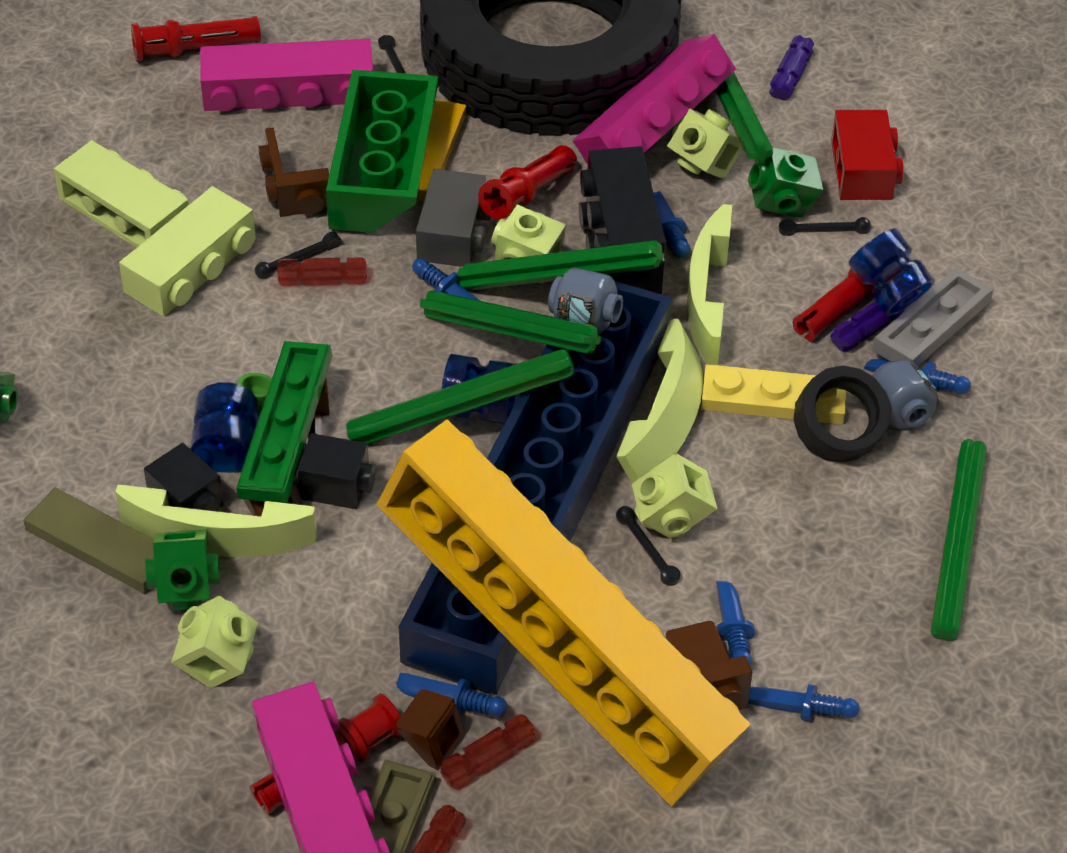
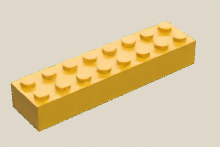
M448 419L403 451L376 504L378 508L672 807L715 766L751 724L740 714L738 707L731 700L723 697L701 674L699 668L691 660L686 659L663 636L659 627L647 620L625 598L621 589L614 583L609 582L587 560L584 552L576 545L571 544L550 523L547 515L538 507L533 506L513 486L510 478L503 471L498 470L476 448L473 441L466 434L461 433Z

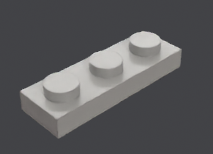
M958 268L953 269L875 337L873 351L891 362L907 360L919 366L991 302L994 289Z

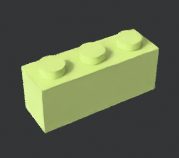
M93 140L53 168L59 199L136 248L190 205L188 199L180 191L167 187L154 179L148 171L138 169L122 159L117 152L107 150Z
M213 186L210 187L119 262L124 293L163 317L177 306L185 305L192 297L194 291L207 280L217 278L226 264L238 254H244L252 247L256 240L253 209Z

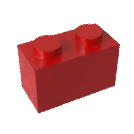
M835 110L831 144L840 200H892L895 184H901L903 180V160L901 157H895L898 148V132L896 127H890L888 111Z

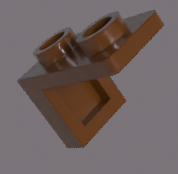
M274 127L266 128V145L258 146L262 172H271V175L265 176L268 202L277 201L280 217L299 214L312 215L320 211H327L326 188L329 178L328 168L283 173Z
M705 621L666 632L665 638L686 659L691 660L699 668L701 674L723 697L731 700L739 710L748 707L753 674L745 655L732 659L729 658L713 621Z

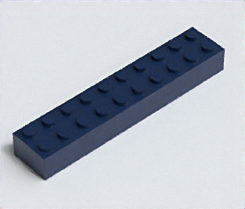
M615 281L617 293L623 297V309L618 321L610 323L608 328L599 334L601 336V344L596 345L593 353L585 354L564 349L567 350L573 362L574 374L571 377L520 394L487 457L498 470L503 471L510 478L513 486L533 506L538 507L547 515L550 523L569 542L659 358L657 352L671 320V297ZM546 345L540 356L563 348ZM431 563L399 625L400 662L457 682L461 678L470 680L472 687L497 695L518 650Z

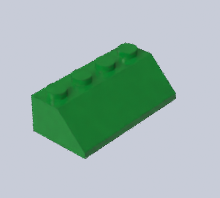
M352 69L326 188L328 229L374 232L416 205L437 94L438 76Z

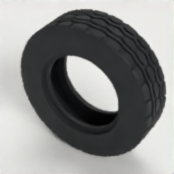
M420 0L421 53L427 74L438 76L439 92L450 102L465 104L466 113L473 118L477 117L482 122L501 129L503 127L509 129V131L525 134L535 133L539 135L561 136V134L572 135L583 132L649 72L653 71L678 47L681 0H569L594 9L607 18L613 26L592 40L566 46H539L519 42L502 35L488 23V20L502 9L527 0Z

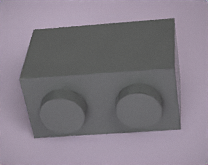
M433 169L416 229L417 259L424 258L429 263L463 267L465 264L472 262L474 252H482L485 226L481 225L482 220L490 221L491 218L482 210L478 199L479 189L486 182V175Z

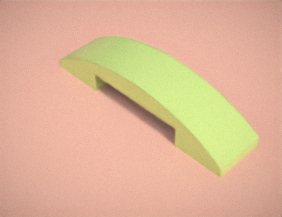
M723 204L715 211L701 230L693 249L687 293L688 323L694 343L702 358L709 365H718L724 303L705 301L709 265L727 266L732 205Z
M671 319L657 352L667 370L648 419L630 421L616 456L632 483L672 454L678 452L688 436L699 410L703 393V369L700 358L679 319Z
M118 484L115 492L120 520L124 524L154 539L156 533L207 529L209 554L218 553V556L224 557L265 556L300 549L316 543L317 539L315 506L265 501L262 516L172 507L169 506L167 490Z

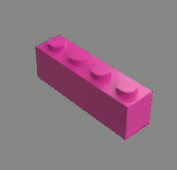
M715 34L685 40L653 71L649 72L572 141L587 164L588 151L642 146L645 153L687 114L689 109L696 107L736 70V67Z
M371 39L200 47V82L204 111L272 109L300 106L315 107L345 104L352 69L373 71Z
M312 681L253 700L252 707L255 727L300 852L390 853L384 838L374 840L369 823L375 822L373 808L366 790L356 792L350 776L357 774L355 761L348 743L338 745L333 730L340 727L331 698L321 700L316 684Z

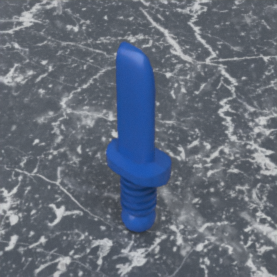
M660 191L654 192L664 236L675 256L685 258L691 251L690 245L684 236V233L687 231V225L682 218H675Z
M418 258L413 262V272L433 286L435 291L479 300L459 285L460 279L456 272L448 276L433 264H429L424 258Z
M871 359L866 362L863 369L875 372L881 365L891 361ZM928 361L924 369L920 368L936 389L949 390L951 393L955 391L959 395L966 394L971 389V382L965 376L957 377L956 374L952 375V373L938 371L934 362Z
M716 581L722 622L716 627L722 641H728L731 659L745 655L749 665H751L752 658L750 656L748 639L755 636L754 624L743 619L739 595L734 585L727 581Z
M400 673L396 682L397 688L411 697H415L422 689H427L454 698L460 716L463 709L480 714L488 715L490 713L494 717H501L505 715L508 709L507 701L504 698L471 690V681L463 678L459 680L457 685L416 675Z
M808 684L806 693L766 687H750L748 704L801 713L800 717L805 721H810L811 715L814 712L815 714L820 712L821 715L825 713L826 716L831 714L833 717L834 715L836 717L841 715L850 719L856 717L860 711L859 703L855 699H842L841 696L837 698V696L832 697L831 695L826 697V694L821 696L820 693L817 694V686Z

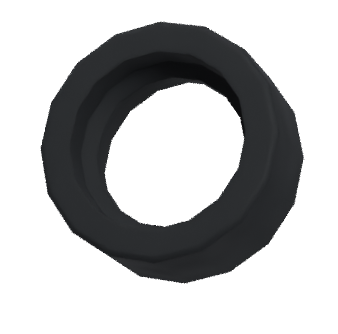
M841 365L826 368L810 380L795 402L793 420L798 437L809 451L824 460L846 462L859 459L881 441L890 425L891 406L886 391L875 377L860 368ZM828 389L847 390L858 397L865 406L869 422L865 432L858 438L853 440L838 439L826 432L819 423L815 412L816 402L820 395Z

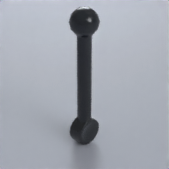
M390 35L381 36L378 39L379 48L386 51L396 73H405L394 50V38Z
M860 217L855 222L796 224L793 220L785 219L779 223L778 230L784 236H792L797 232L854 230L859 234H866L871 229V222L865 217Z
M329 232L320 242L270 263L265 261L259 262L255 267V274L261 279L269 278L272 271L324 249L329 251L341 245L342 240L336 232Z
M629 506L620 507L616 512L617 521L628 526L660 570L661 582L667 586L676 585L680 580L679 569L665 562L635 521L634 510Z

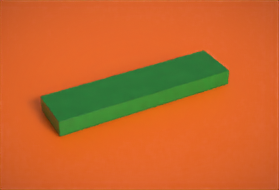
M284 341L236 487L239 499L288 502L333 357L331 345Z

